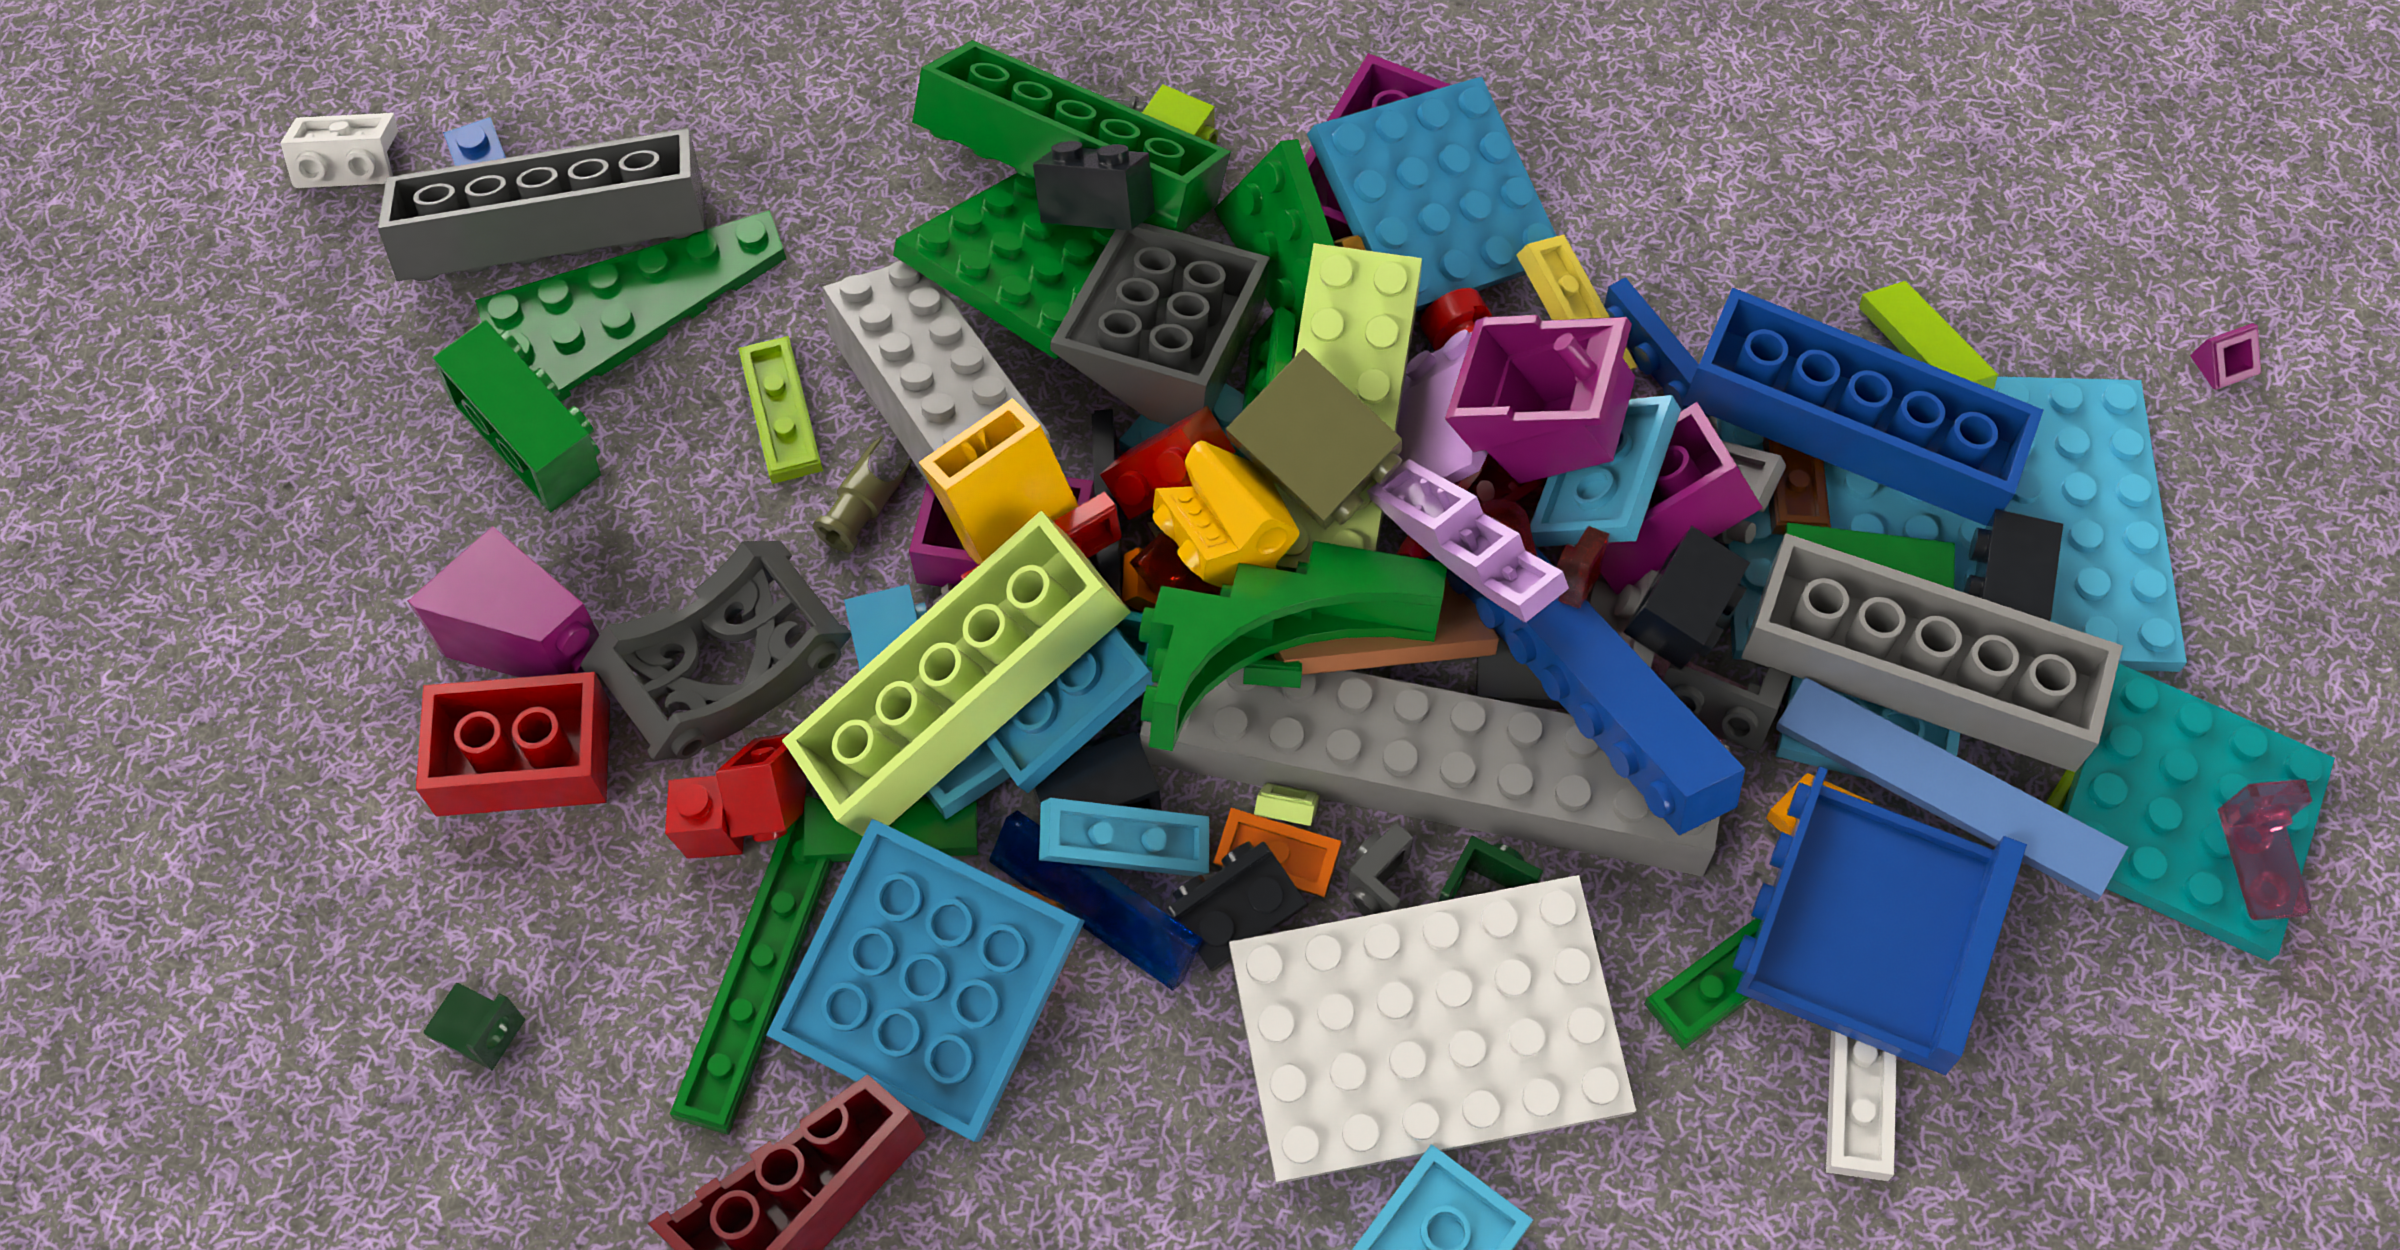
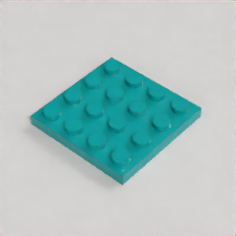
M2119 663L2099 744L2075 772L2062 812L2128 846L2106 889L2247 953L2270 961L2279 955L2335 757Z

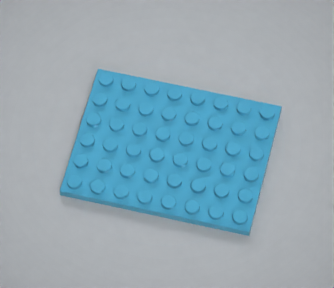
M1998 377L1993 390L2044 410L2015 495L2004 511L2063 524L2050 621L2123 645L2119 663L2136 671L2180 672L2186 665L2187 660L2141 380ZM1717 418V433L1722 441L1764 451L1763 436ZM1824 461L1831 528L1955 543L1954 589L1964 592L1966 581L1969 575H1975L1977 561L1969 560L1971 541L1976 528L1985 529L1986 526ZM1769 503L1764 512L1757 511L1744 519L1756 525V534L1750 544L1734 540L1730 544H1725L1726 548L1750 562L1740 580L1741 585L1747 589L1736 606L1730 624L1733 659L1746 660L1741 658L1771 564L1783 540V535L1771 534Z

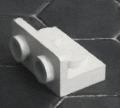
M394 113L296 118L280 143L293 187L311 188L385 184L386 177L393 176L387 151L398 133V127Z

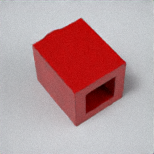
M716 775L668 780L665 834L687 859L743 854L744 836L734 838L730 836Z

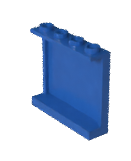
M1819 766L1809 786L1801 782L1798 783L1791 800L1787 815L1797 818L1791 835L1781 832L1772 853L1769 865L1779 868L1773 886L1763 882L1753 906L1751 916L1761 921L1755 938L1744 935L1734 959L1732 968L1742 972L1735 992L1946 1076L1962 1057L2027 844L2003 836L1994 850L1826 787L1822 784L1828 769Z

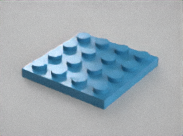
M1482 76L1314 125L1307 133L1353 236L1358 235L1361 237L1367 251L1422 258L1416 312L1428 308L1435 300L1448 292L1460 288H1472L1480 291L1527 275L1516 254L1529 243L1557 236Z
M871 819L766 1036L856 1082L868 1074L905 1107L973 1142H980L1085 920L882 822Z

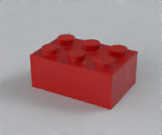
M595 672L423 685L416 791L436 817L607 803L610 700Z

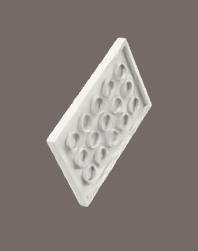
M1579 875L1229 942L1276 1184L1422 1156L1431 1144L1440 1151H1447L1631 1115L1636 1112Z

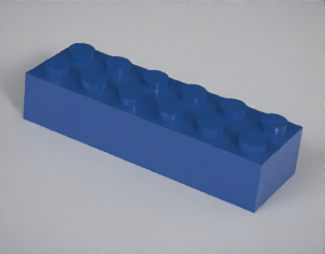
M1733 287L1682 403L1689 407L1698 402L1703 412L1984 526H1987L1995 509L2004 511L2015 495L2044 411L2026 402Z

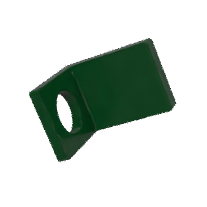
M1472 835L1440 893L1439 902L1455 898L1469 870L1508 889L1540 883L1543 870L1525 862L1523 856L1518 851L1500 843L1491 845Z
M455 983L425 1028L424 1034L435 1042L493 1071L526 1019L508 997L499 993L493 1001L460 983Z

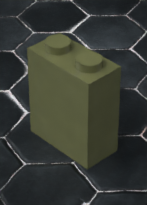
M1304 348L1226 428L1229 441L1325 530L1335 520L1340 525L1349 520L1364 502L1359 496L1360 493L1373 480L1379 485L1384 483L1403 461L1398 456L1402 451V438Z

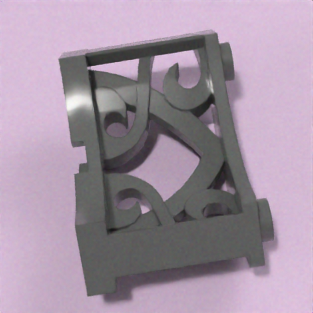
M742 541L729 559L705 582L694 589V592L699 597L697 600L674 614L666 606L638 619L617 624H607L580 665L585 672H595L598 679L604 681L651 746L647 752L653 761L673 757L684 760L693 757L703 748L742 730L790 698L818 673L825 672L833 667L840 659V649L852 636L851 631L846 625L838 623L789 560L792 554L781 541ZM773 580L776 581L786 594V596L774 604L769 584ZM798 609L811 628L807 630L793 648L787 646L789 640L801 633L799 624L794 621L781 623L777 627L776 624ZM742 610L744 611L742 614L744 623L734 625L727 623ZM709 634L728 642H741L756 637L753 659L742 684L716 685L688 679L694 673L699 663L700 654L697 642ZM680 652L684 653L683 659L676 666L673 659H668ZM633 672L648 682L642 685ZM668 692L670 694L665 699V706L669 716L677 710H686L685 712L673 714L669 720L654 701V699Z

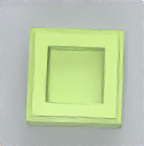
M1266 783L1257 795L1254 815L1311 826L1316 816L1320 795H1317V792Z

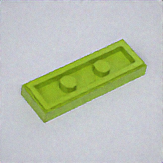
M1906 281L1862 294L1859 309L1902 354L1987 388L1994 389L1999 374Z
M789 336L738 348L771 483L775 484L822 472L823 467Z

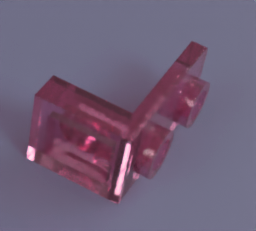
M2306 779L2248 784L2217 809L2246 907L2252 920L2302 917L2311 911V904L2286 828L2292 824V817L2313 802Z

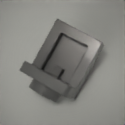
M1396 822L1382 836L1378 832L1369 836L1355 854L1357 862L1349 869L1347 891L1350 894L1348 897L1352 905L1363 916L1399 910L1400 899L1384 884L1410 859L1413 836Z

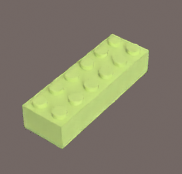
M1313 243L1295 356L1303 348L1307 350L1396 432L1420 287L1422 258ZM1373 480L1360 493L1359 496L1364 502L1349 520L1342 525L1335 520L1326 530L1274 483L1300 532L1297 540L1276 563V569L1296 573L1298 561L1309 563L1313 541L1378 551L1384 512L1369 498L1367 490L1377 482Z
M1041 510L782 741L835 820L859 835L864 836L871 819H875L888 826L1131 612L1074 541Z

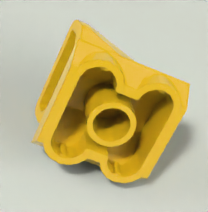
M1205 441L1195 443L1185 459V467L1192 486L1156 488L1153 503L1154 513L1152 514L1154 522L1167 536L1179 546L1177 554L1191 571L1200 576L1204 582L1221 588L1223 584L1233 585L1238 563L1276 569V563L1297 540L1300 532L1273 481L1249 460Z

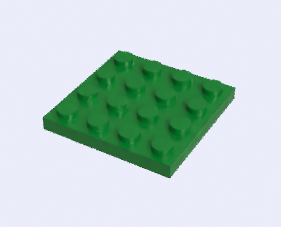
M1015 173L896 238L893 256L1057 360L1060 357L1050 350L1051 340L1115 229L1041 223L1035 178H1028Z

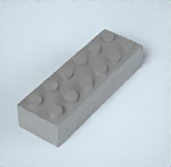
M897 261L888 267L862 275L848 276L842 281L822 287L830 338L930 487L931 485L919 461L1012 398L1041 425L1050 444V435L1047 429L940 285L904 262Z
M1785 533L1771 564L1741 658L1766 667L1778 669L1801 679L1807 677L1824 687L2076 772L2099 744L2123 645Z

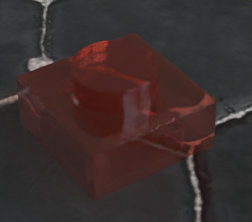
M1588 526L1576 546L1570 543L1565 546L1557 568L1563 571L1569 589L1559 596L1558 601L1580 609L1600 575L1609 533Z

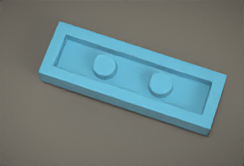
M1048 798L1041 802L1039 860L1193 877L1203 876L1209 873V816Z

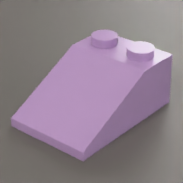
M1467 330L1456 333L1441 349L1433 353L1425 350L1408 363L1396 431L1402 438V451L1398 454L1403 460L1401 464L1410 459L1452 483H1456L1479 472L1488 455L1486 450L1473 452L1445 420L1472 332L1469 333Z

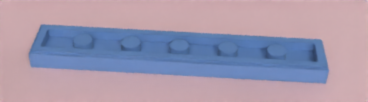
M1807 677L1802 681L1777 723L1776 730L1994 847L1997 846L2003 836L2027 844L2022 862L2096 902L2102 896L2128 849V846Z

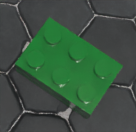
M485 319L432 358L450 402L551 513L601 476L596 456L600 454V450L590 437L594 429L585 415L576 406H572L567 410L557 399L556 396L560 392L544 370L538 368L533 372L522 360L526 357L525 352L516 339L506 330L499 334Z

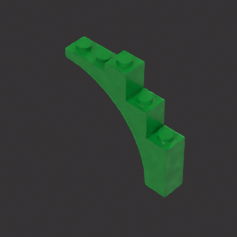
M1313 541L1309 563L1298 561L1296 573L1238 563L1233 585L1223 584L1220 596L1161 586L1155 608H1144L1139 631V641L1149 643L1146 666L1153 668L1152 682L1158 683V686H1146L1141 711V721L1151 722L1149 747L1173 751L1184 722L1204 696L1234 672L1268 655L1303 644L1342 638L1394 637L1434 642L1443 599L1447 567L1441 562Z

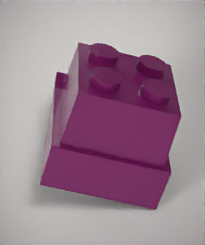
M1538 315L1485 317L1476 320L1445 420L1473 452L1486 450L1519 484L1613 461L1636 378L1623 359L1632 323L1627 317L1542 321Z

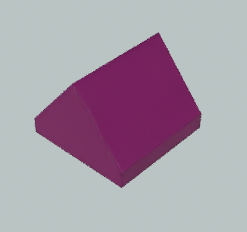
M2251 323L2209 338L2190 355L2213 389L2217 390L2261 374L2257 324Z

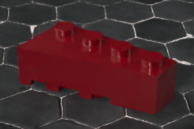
M867 1074L799 1121L800 1127L774 1145L771 1141H768L749 1154L752 1160L721 1181L717 1177L694 1192L697 1196L672 1214L665 1211L649 1222L648 1225L673 1250H823L927 1137L911 1111Z

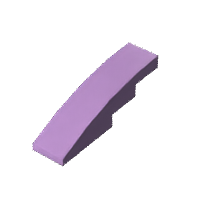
M1410 459L1401 464L1381 485L1376 483L1367 490L1369 498L1386 515L1445 567L1485 597L1525 623L1569 589L1563 571L1527 552L1518 532L1483 514L1477 496Z

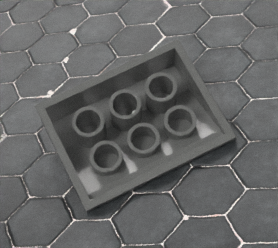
M1144 222L1132 231L1115 229L1051 340L1050 350L1149 420L1171 426L1205 406H1208L1212 412L1264 306L1270 257Z

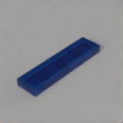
M1018 810L1006 817L990 856V863L1047 903L1085 920L1082 926L1085 930L1172 991L1184 981L1203 941L1200 936L1177 920H1174L1099 866L1039 860L1040 825Z

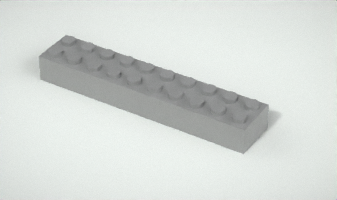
M1244 668L1231 674L1204 696L1184 722L1173 751L1149 747L1151 722L1143 721L1140 732V742L1149 764L1261 787L1266 783L1317 792V795H1320V799L1702 877L1715 852L1720 816L1679 836L1664 818H1659L1651 812L1644 796L1627 777L1623 778L1616 773L1609 757L1593 739L1583 736L1570 714L1348 670L1302 675L1301 688L1243 684ZM1724 745V747L1729 751L1730 746Z

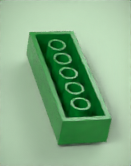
M974 40L967 42L921 68L912 123L930 130V133L936 138L953 140L971 148L977 156L985 159H996L1014 167L1018 174L1028 178H1035L1033 163L1050 152L1053 145L1060 142L1077 141L1082 143L1083 148L1092 149L1120 144L1127 146L1129 151L1147 152L1150 159L1155 212L1143 222L1180 233L1218 204L1231 151Z

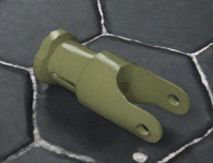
M883 436L874 440L867 447L837 489L839 498L827 515L818 516L812 527L818 537L828 546L838 551L851 553L858 545L856 537L869 519L878 517L911 467L913 460L910 458L896 478L890 482L877 478L868 467L869 457L879 445Z

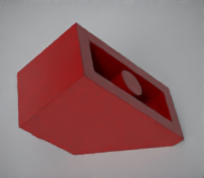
M789 733L754 738L715 771L731 838L752 835L753 840L756 842L780 838L787 834V829L804 812L807 777L782 741Z

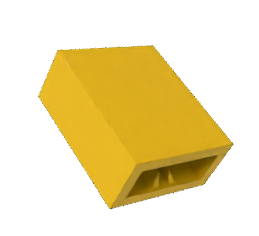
M1013 398L919 461L964 549L978 565L985 561L1041 510L1052 521H1055L1079 506L1041 425Z

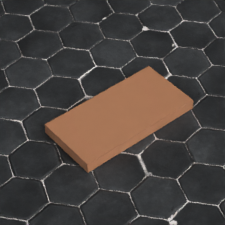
M1446 577L1434 642L1394 637L1342 638L1303 644L1282 650L1273 655L1277 661H1300L1302 663V675L1492 656L1496 655L1499 638L1493 628L1489 629L1483 624L1478 615L1476 605L1464 593H1456L1451 588Z

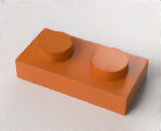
M1232 807L1230 808L1213 862L1214 864L1225 867L1221 860L1245 842L1250 841L1254 847L1265 842L1299 891L1326 899L1342 848V841Z

